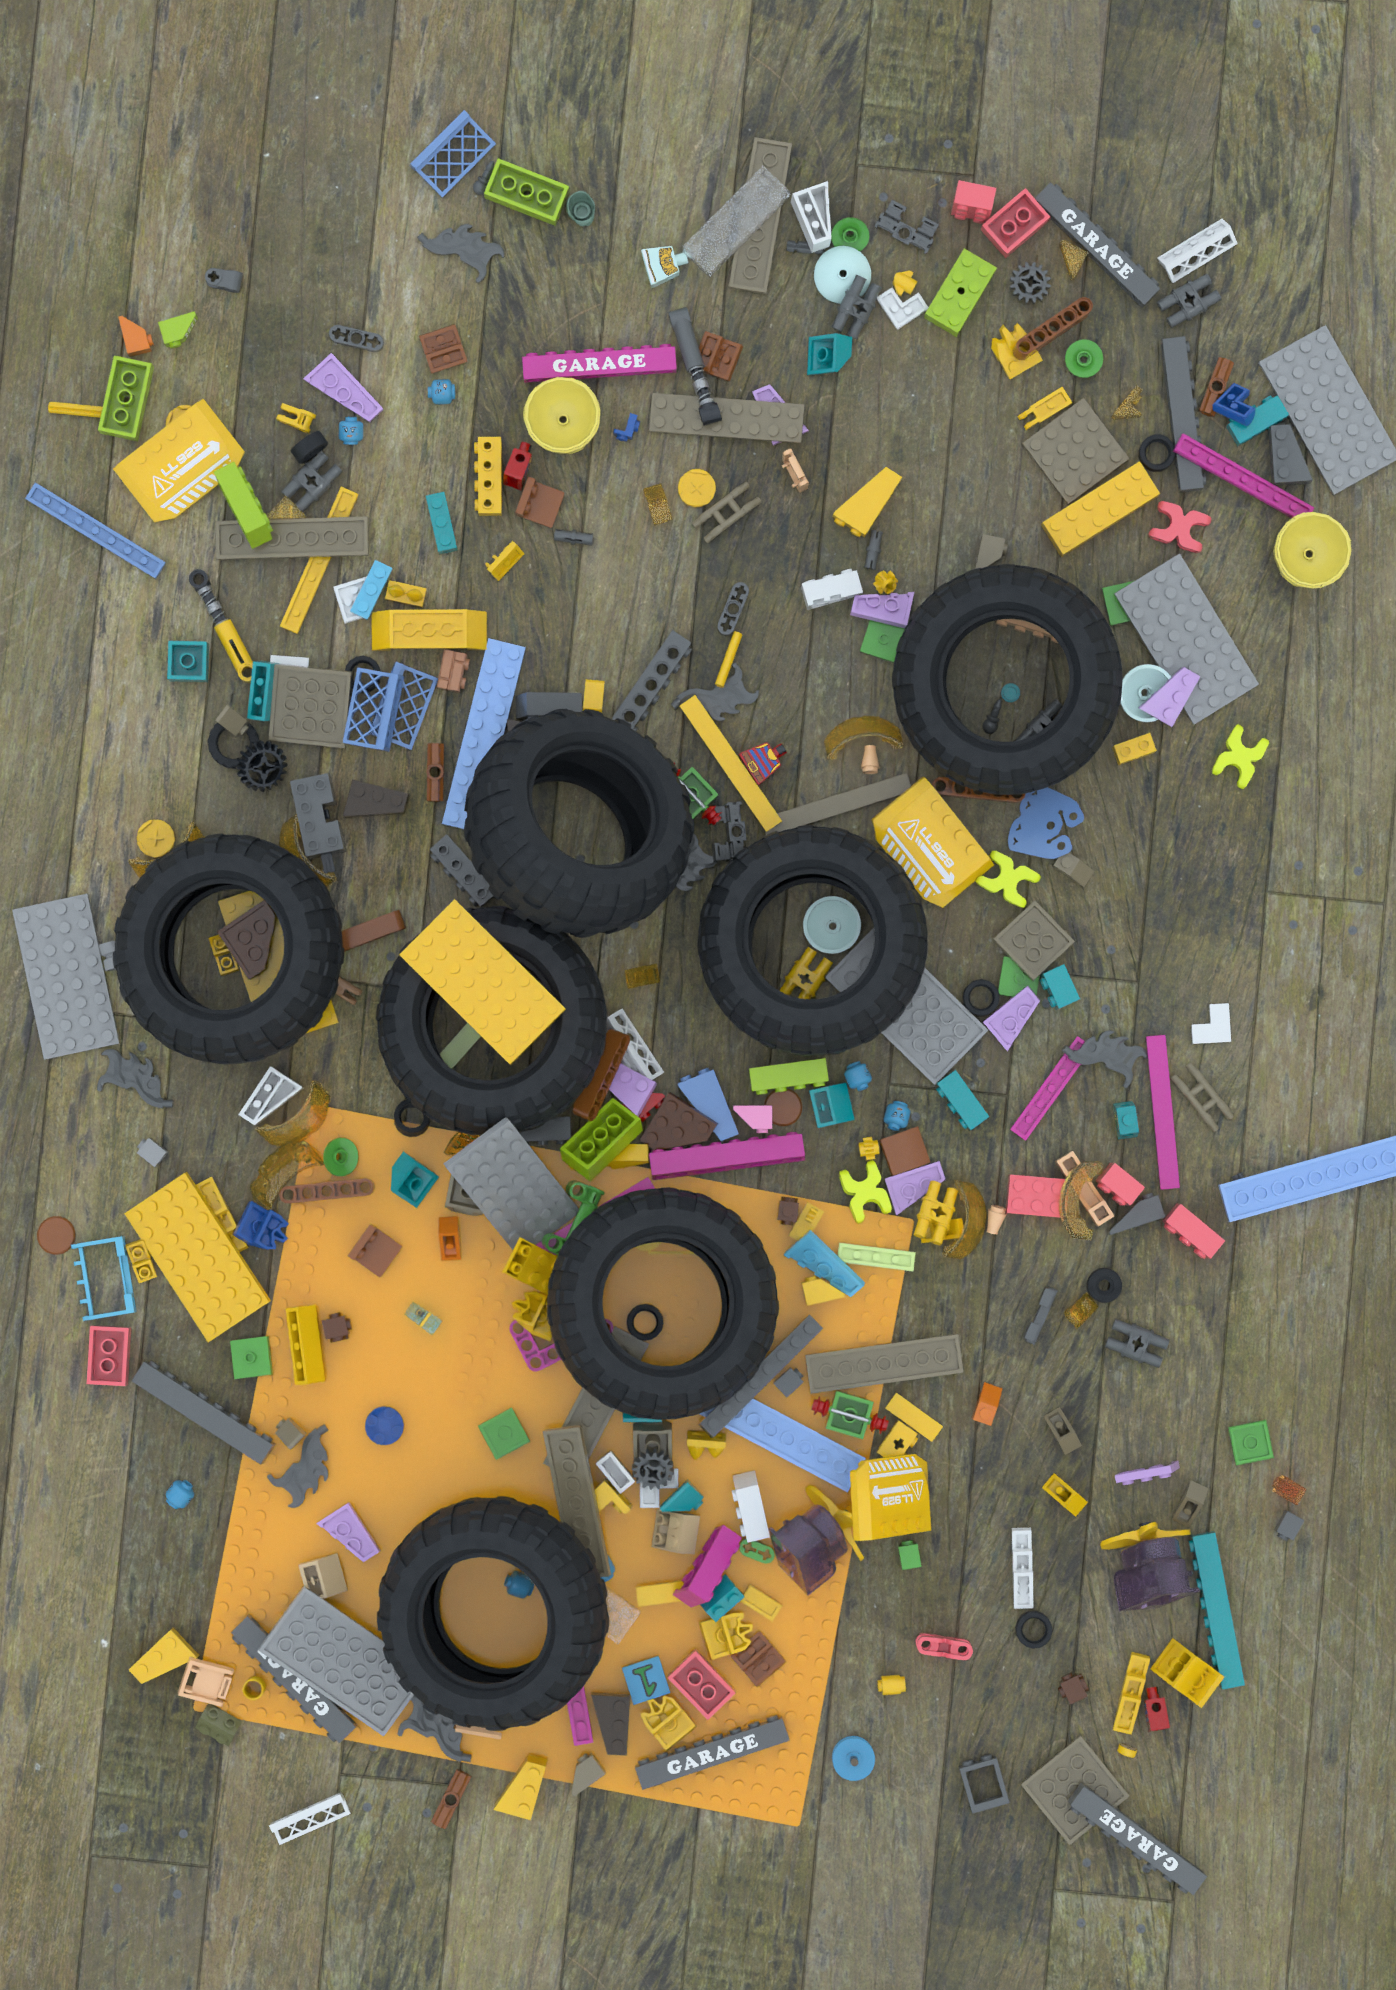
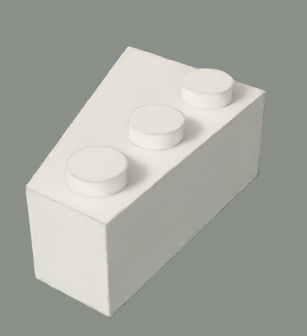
M827 181L792 193L791 204L812 253L829 247L831 242Z
M852 569L841 571L839 575L834 576L830 574L822 577L823 579L809 580L802 583L801 586L807 610L863 594L857 570L852 571Z
M270 1066L238 1115L253 1125H258L304 1089V1087Z
M755 1470L732 1475L735 1490H732L734 1502L738 1501L739 1507L736 1508L738 1519L742 1518L743 1525H740L742 1537L746 1536L747 1543L770 1538Z

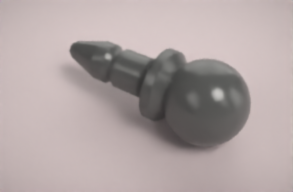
M491 161L486 166L482 176H478V180L473 184V191L477 195H484L489 182L488 179L494 169V161Z
M1001 699L996 701L991 711V716L987 715V720L983 722L982 728L987 734L995 733L998 728L997 722L1000 719L997 717L1001 709Z

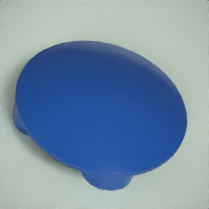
M383 1406L374 1409L367 1416L365 1422V1430L368 1437L379 1445H389L396 1442L404 1429L401 1415L391 1407Z

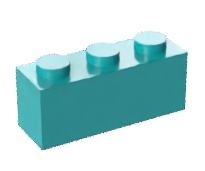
M1271 395L1261 401L1263 404L1258 407L1255 405L1251 406L1256 409L1254 419L1250 425L1244 426L1234 420H1228L1230 423L1226 428L1237 447L1289 416L1278 395L1274 398Z
M445 492L427 495L426 500L439 555L458 551Z
M253 661L247 719L270 721L274 665L279 663Z
M956 1070L936 1083L938 1086L936 1091L941 1098L946 1097L949 1101L947 1106L953 1114L956 1112L959 1115L960 1119L958 1121L964 1129L968 1128L970 1131L989 1118V1115Z

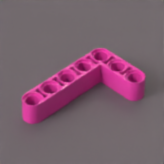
M605 1319V1321L610 1324L609 1331L610 1333H612L613 1324L610 1320ZM514 1320L511 1323L510 1333L530 1370L537 1372L561 1360L559 1355L556 1359H550L547 1355L549 1349L555 1348L554 1343L539 1350L530 1332L524 1328L522 1333L517 1334L513 1331V1325L518 1322ZM524 1340L532 1342L533 1347L531 1350H523L521 1344ZM533 1357L540 1358L541 1366L533 1368L530 1360Z

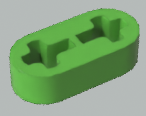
M747 1539L741 1541L739 1548L744 1556L765 1564L773 1561L775 1554L770 1546L758 1541H752L751 1547L755 1548L756 1552L749 1550L747 1553L743 1547V1544H748ZM768 1549L771 1557H767L764 1560L763 1555L759 1554L758 1550L765 1552Z

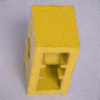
M1150 733L1112 747L1118 765L1157 751Z
M897 1420L876 1452L883 1457L905 1455L908 1447L912 1448L917 1442L918 1438L916 1436L918 1433ZM901 1438L903 1447L898 1446L897 1449L894 1448V1440L899 1441Z

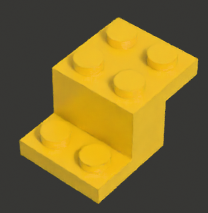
M608 1478L594 1489L599 1512L611 1501L614 1502L613 1507L619 1513L627 1514L633 1507L627 1498L617 1491Z
M1174 1638L1171 1639L1150 1668L1169 1685L1201 1708L1224 1678L1223 1675Z

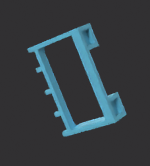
M124 1236L71 1245V1249H79L81 1261L74 1262V1266H82L84 1280L77 1281V1285H85L87 1299L80 1300V1304H88L89 1316L82 1317L83 1321L137 1312ZM115 1242L125 1292L126 1310L94 1315L83 1247Z

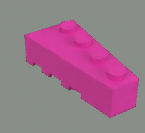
M725 1525L716 1527L702 1548L704 1553H701L692 1563L694 1569L685 1574L682 1582H684L680 1590L676 1589L673 1595L689 1607L709 1602L714 1595L713 1590L715 1586H718L723 1578L721 1576L723 1571L731 1564L730 1558L738 1551L740 1547L739 1542L742 1537Z

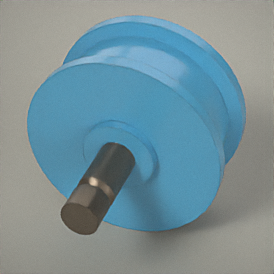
M847 1736L835 1745L832 1752V1762L834 1769L842 1778L849 1781H858L867 1777L873 1770L875 1755L873 1748L864 1738Z

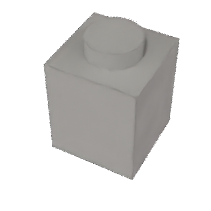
M152 1138L143 1139L137 1146L139 1149L137 1154L154 1167H157L169 1153Z

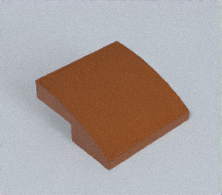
M455 324L419 335L431 374L468 362Z
M705 331L699 346L705 365L703 372L730 382L743 346L726 340L722 336Z
M918 1126L879 1140L891 1176L931 1163Z
M761 1631L757 1632L750 1639L751 1643L745 1650L731 1655L732 1659L756 1687L786 1663L785 1659Z

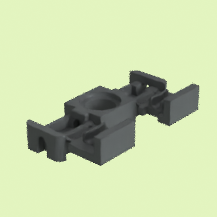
M891 200L885 213L880 214L875 228L877 229L879 226L892 233V237L908 246L911 243L924 250V254H927L933 244V238L929 239L933 237L939 224L923 217L921 228L918 227L916 230L899 221L901 220L900 215L902 211L905 212L907 207ZM902 228H907L910 232L909 237L906 239H902L899 236V231Z
M741 801L728 802L724 806H716L715 808L717 813L722 812L720 814L722 817L720 821L726 824L727 842H725V845H720V843L712 844L713 861L729 859L731 862L733 859H730V857L734 858L744 848L743 841L747 839L745 821H741L740 805L743 804ZM734 826L738 827L741 831L739 837L732 835L731 830Z
M1049 1286L1045 1288L1039 1302L1040 1306L1024 1337L1026 1342L1035 1345L1058 1290Z

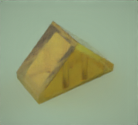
M1062 240L1059 246L1070 280L1072 281L1075 280L1088 252L1066 240Z
M286 495L267 514L268 519L307 518Z

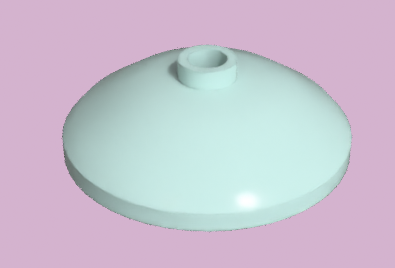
M837 246L827 250L818 259L814 270V281L823 297L831 302L841 304L846 294L845 291L850 289L856 275L867 279L860 293L861 297L864 295L871 281V268L868 260L860 251L848 246ZM841 270L846 271L847 275L845 277L839 275Z
M1151 664L1139 665L1127 672L1123 677L1120 704L1131 718L1142 722L1158 720L1138 707L1145 703L1152 694L1158 691L1171 678L1168 672L1161 667ZM1143 689L1147 690V694L1145 696H1142L1141 691Z
M828 896L815 901L808 908L804 917L803 928L807 940L815 949L823 953L837 954L846 951L856 942L861 931V919L857 909L849 901L837 896ZM835 923L837 925L836 929L831 930L830 924Z

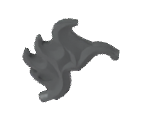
M469 224L461 225L455 233L452 232V228H448L432 240L428 239L423 233L417 237L423 244L422 246L428 251L437 255L457 254L460 256V261L476 268L479 271L476 283H480L487 274L486 266L493 255L500 254L504 258V250L499 244L486 243L481 240L482 237L487 236L486 233H468L467 229L472 228V225Z
M733 663L732 667L735 670V674L731 678L726 679L724 688L715 685V688L711 691L698 688L686 690L676 696L677 698L671 703V706L676 710L682 703L696 695L714 720L724 721L725 718L720 717V713H740L739 710L735 709V706L737 704H751L755 702L758 698L759 690L753 694L745 689L741 680L742 670L736 663Z
M694 833L689 844L691 851L687 867L676 884V887L682 891L693 889L692 886H687L686 883L704 879L705 876H700L699 871L704 868H710L717 863V861H713V856H709L702 851L698 845V838Z
M1110 1030L1102 1032L1097 1041L1094 1036L1088 1038L1078 1050H1072L1067 1045L1062 1048V1052L1068 1056V1059L1075 1063L1090 1065L1103 1062L1106 1068L1123 1074L1125 1082L1122 1086L1124 1088H1128L1132 1082V1068L1135 1060L1140 1056L1148 1059L1147 1052L1143 1047L1124 1045V1041L1129 1038L1121 1036L1110 1039L1109 1035L1114 1033V1031Z
M107 1049L101 1053V1055H107L110 1062L106 1073L98 1080V1091H102L105 1083H112L125 1089L133 1087L147 1104L162 1109L163 1107L173 1108V1100H164L161 1097V1081L159 1075L152 1077L154 1067L150 1059L145 1058L146 1064L143 1065L138 1057L129 1052L131 1056L129 1060L123 1058L118 1051L113 1049Z
M325 1424L317 1429L315 1428L305 1438L302 1445L300 1462L293 1463L279 1479L274 1478L271 1474L267 1476L274 1486L283 1487L292 1495L293 1503L289 1504L288 1507L296 1508L300 1506L305 1499V1493L308 1488H313V1494H315L318 1489L320 1475L324 1476V1481L328 1478V1469L322 1463L323 1460H328V1455L320 1442L321 1435L329 1431Z
M413 1695L411 1698L414 1705L410 1717L400 1724L398 1736H402L407 1728L413 1729L427 1738L434 1736L446 1756L458 1762H471L472 1755L462 1753L463 1751L460 1749L462 1733L455 1732L453 1720L439 1713L434 1715L422 1707L424 1703Z

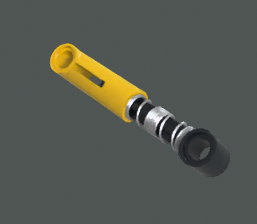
M201 569L193 570L189 575L190 584L199 596H202L201 600L205 602L208 614L213 617V622L216 623L214 629L238 676L245 683H251V677L243 676V671L246 668L252 669L253 661L231 619H226L223 614L224 611L221 610V604L216 600L217 596L213 595L209 576ZM198 575L204 576L203 583L195 584V578ZM236 647L244 661L242 664L234 650Z

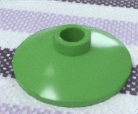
M844 218L838 221L832 229V243L835 247L848 246L861 251L869 241L868 227L857 218ZM848 231L854 232L852 235L847 234Z
M1086 339L1078 340L1067 349L1065 363L1073 375L1088 378L1095 375L1102 367L1103 353L1095 342ZM1086 357L1087 362L1082 363L1080 358Z
M336 1138L329 1142L323 1154L326 1169L335 1176L350 1174L358 1163V1150L355 1144L346 1138Z

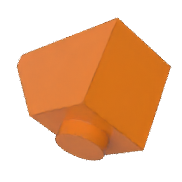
M119 316L129 357L152 352L151 346L154 343L151 334L148 335L142 327L123 316Z
M458 1216L439 1217V1242L442 1261L461 1260Z
M984 1382L972 1415L973 1420L992 1425L1002 1388Z

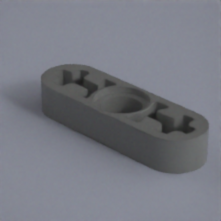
M334 325L329 331L330 339L337 344L371 352H379L384 347L383 338L376 333L341 325ZM340 330L341 334L347 335V331H349L348 342L342 336L336 339L333 332ZM358 333L362 336L360 343L355 344L351 341L353 334ZM365 335L368 336L367 339L370 341H374L375 338H377L380 345H376V347L373 348V345L371 343L366 342L367 346H363L365 343Z
M738 582L732 587L718 622V631L724 636L731 635L734 632L747 600L749 588L743 582ZM740 586L744 587L743 591L746 592L741 594L739 600L743 601L742 604L737 600H731L732 597L736 599L737 591L735 589H739ZM730 604H736L739 607V611L736 614L728 612ZM725 614L730 618H736L735 621L730 620L729 626L732 628L731 630L727 629L726 632L723 631L721 624H725L727 618H724Z

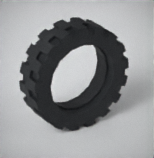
M217 722L209 733V752L213 759L223 767L236 769V765L241 764L237 761V758H227L219 750V736L226 729ZM248 723L247 726L249 728L246 733L249 736V747L251 748L252 742H256L258 745L259 735L256 729Z

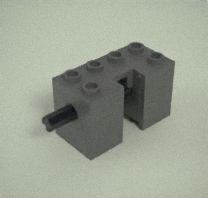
M326 773L290 781L306 857L309 860L321 857L324 874L336 872L332 855L347 852L341 823L338 820L326 821V819H330L328 809L324 810V807L337 805L331 776Z

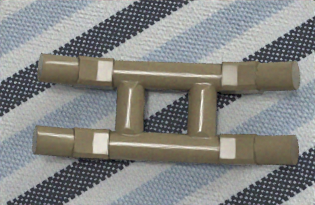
M747 482L733 489L692 522L693 526L698 528L713 515L720 524L704 537L707 543L711 542L729 526L761 504V499L756 497L740 508L734 500L750 488ZM728 504L734 511V514L725 520L719 510Z
M1191 1062L1186 1068L1199 1082L1195 1087L1190 1090L1177 1074L1171 1080L1200 1114L1212 1132H1215L1219 1127L1207 1112L1216 1104L1227 1120L1232 1119L1234 1115L1202 1073ZM1204 1089L1211 1098L1201 1105L1195 1096Z

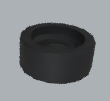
M315 431L299 441L291 449V453L299 464H303L314 458L320 451H323L327 447L328 442L320 431Z
M1153 434L1142 442L1138 451L1139 460L1147 470L1161 472L1173 463L1176 455L1173 452L1175 446L1168 437L1161 434ZM1160 442L1167 447L1168 457L1163 463L1153 464L1147 459L1146 449L1151 443Z
M364 655L351 659L345 668V671H352L356 665L366 663L373 670L381 672L377 662L371 657ZM351 675V687H350V688L353 689V687H354V680L352 679V675ZM373 683L366 690L371 692L376 688V685Z
M980 979L967 985L962 998L964 1006L970 1013L984 1016L996 1009L1000 996L998 989L993 983ZM979 986L986 987L992 993V1002L984 1009H978L970 1002V993Z
M406 1099L401 1101L395 1109L394 1124L402 1135L417 1137L428 1129L430 1118L423 1114L424 1119L420 1126L416 1128L406 1127L401 1121L402 1112L407 1108H416Z
M648 1304L636 1306L630 1311L627 1318V1328L631 1335L643 1341L652 1340L657 1337L662 1331L664 1324L660 1311ZM641 1311H649L656 1318V1327L650 1333H640L634 1327V1318Z
M1028 1611L1022 1614L1015 1626L1016 1636L1019 1641L1032 1649L1041 1648L1046 1645L1051 1639L1053 1632L1052 1624L1048 1617L1038 1611ZM1029 1619H1039L1045 1625V1634L1038 1641L1028 1640L1023 1634V1625Z

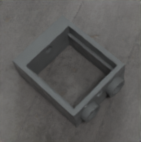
M991 1754L981 1756V1760L973 1762V1759L963 1761L962 1765L959 1766L972 1814L1009 1803L997 1757ZM993 1764L1002 1794L974 1802L966 1772Z

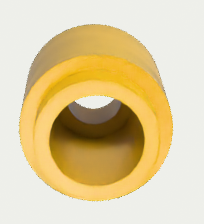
M887 1675L881 1676V1680H877L878 1692H882V1695H895L906 1692L904 1676Z

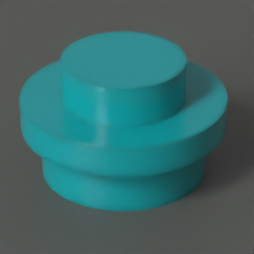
M1013 683L1006 684L1001 690V696L1006 702H1015L1020 697V689Z

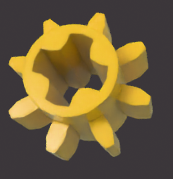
M883 570L875 576L873 585L880 594L883 592L889 594L896 589L898 580L892 571L886 573Z
M866 1137L863 1138V1142L858 1143L860 1157L865 1156L866 1160L875 1159V1155L880 1154L878 1140Z

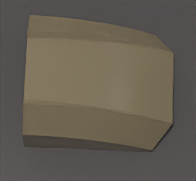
M451 1174L445 1207L453 1212L471 1216L483 1215L482 1211Z
M663 1420L662 1422H636L633 1424L634 1458H639L640 1452L646 1454V1449L651 1453L655 1448L657 1453L663 1450L664 1456L669 1455L670 1461H672V1423Z

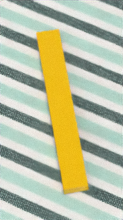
M340 487L327 518L350 517L359 494ZM332 557L309 558L280 624L281 628L295 634L299 633Z
M696 695L681 704L680 708L764 830L768 832L781 823L782 820Z

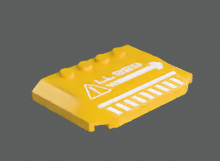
M202 399L128 455L113 470L150 518L156 523L176 519L216 488L219 484L214 471L232 462H235L238 468L245 451L207 402Z
M925 777L920 778L871 819L874 826L875 839L878 844L902 866L922 899L942 908L975 882L977 877L982 876L994 866L989 856Z
M916 1454L861 1460L858 1463L859 1467L856 1470L850 1471L854 1541L875 1540L931 1531L928 1469L925 1460Z

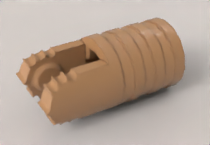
M339 976L336 995L355 1005L356 999L345 992L346 989L356 995H361L363 991Z

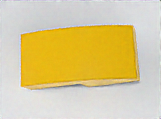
M220 935L210 937L209 941L220 975L224 976L240 971L233 955V961L229 957H224L221 959L220 964L218 957L231 952ZM225 961H230L228 966H224Z
M139 1239L126 1244L125 1247L138 1282L142 1283L156 1278L157 1274L144 1240Z

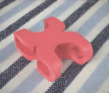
M1165 501L1158 502V511L1169 517L1170 526L1166 529L1152 528L1148 536L1164 544L1171 543L1176 538L1180 549L1201 553L1202 544L1192 539L1190 528L1194 525L1208 526L1212 518L1194 510L1189 511L1184 516L1183 510L1179 505Z
M921 1633L915 1640L918 1651L924 1655L968 1660L973 1654L970 1642L963 1638ZM930 1641L928 1647L921 1646L922 1642ZM960 1646L967 1647L964 1652H958Z

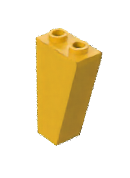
M885 467L834 512L832 516L835 519L834 522L841 527H849L851 529L850 532L859 538L863 536L865 538L902 480V477Z

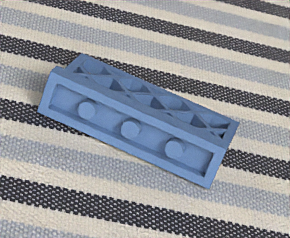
M464 110L409 166L443 197L496 143ZM468 122L475 128V136L464 135V126ZM452 138H461V149H450V140ZM464 138H475V149H464ZM477 138H485L490 145L486 149H477ZM448 143V149H442ZM439 151H448V162H437V153ZM450 151L461 152V163L450 162ZM464 152H475V160L472 163H464ZM425 165H434V176H426L421 169ZM437 165H448V176H437ZM450 165H461V174L459 176H450ZM437 179H448V187L443 192L437 187Z
M394 662L390 673L403 676L406 670L413 674L415 680L408 684H405L403 681L402 688L405 689L408 698L399 702L398 709L402 716L396 718V721L403 718L407 729L397 733L394 726L395 734L392 737L396 736L398 740L392 739L391 743L412 750L438 678L405 666L402 663ZM427 678L433 682L430 689L423 691L419 681ZM416 682L421 693L411 697L406 686ZM422 694L425 701L424 706L416 709L412 699ZM381 696L378 708L384 704L385 699L383 696ZM410 700L414 711L404 715L400 704ZM378 713L374 715V718L372 720V724L374 725V727L378 725L381 720ZM415 713L418 722L416 725L409 727L405 717ZM409 731L412 737L409 745L401 742L399 734ZM372 732V733L370 734V735H372V736H374V737L376 736V734H375L374 732Z
M357 667L343 743L390 752L404 676ZM362 673L369 674L372 679L366 685H363L360 681ZM383 676L389 677L387 686L381 689L377 680ZM374 683L379 691L370 696L366 688ZM364 691L368 699L359 704L357 695ZM382 694L385 699L384 704L378 708L373 699ZM371 702L375 710L366 715L362 707ZM360 710L365 718L356 723L353 716L355 712ZM378 713L381 720L374 727L369 718ZM367 721L372 729L363 735L358 726ZM356 729L361 737L355 741L349 740L350 732ZM374 732L377 736L376 745L369 744L365 737Z

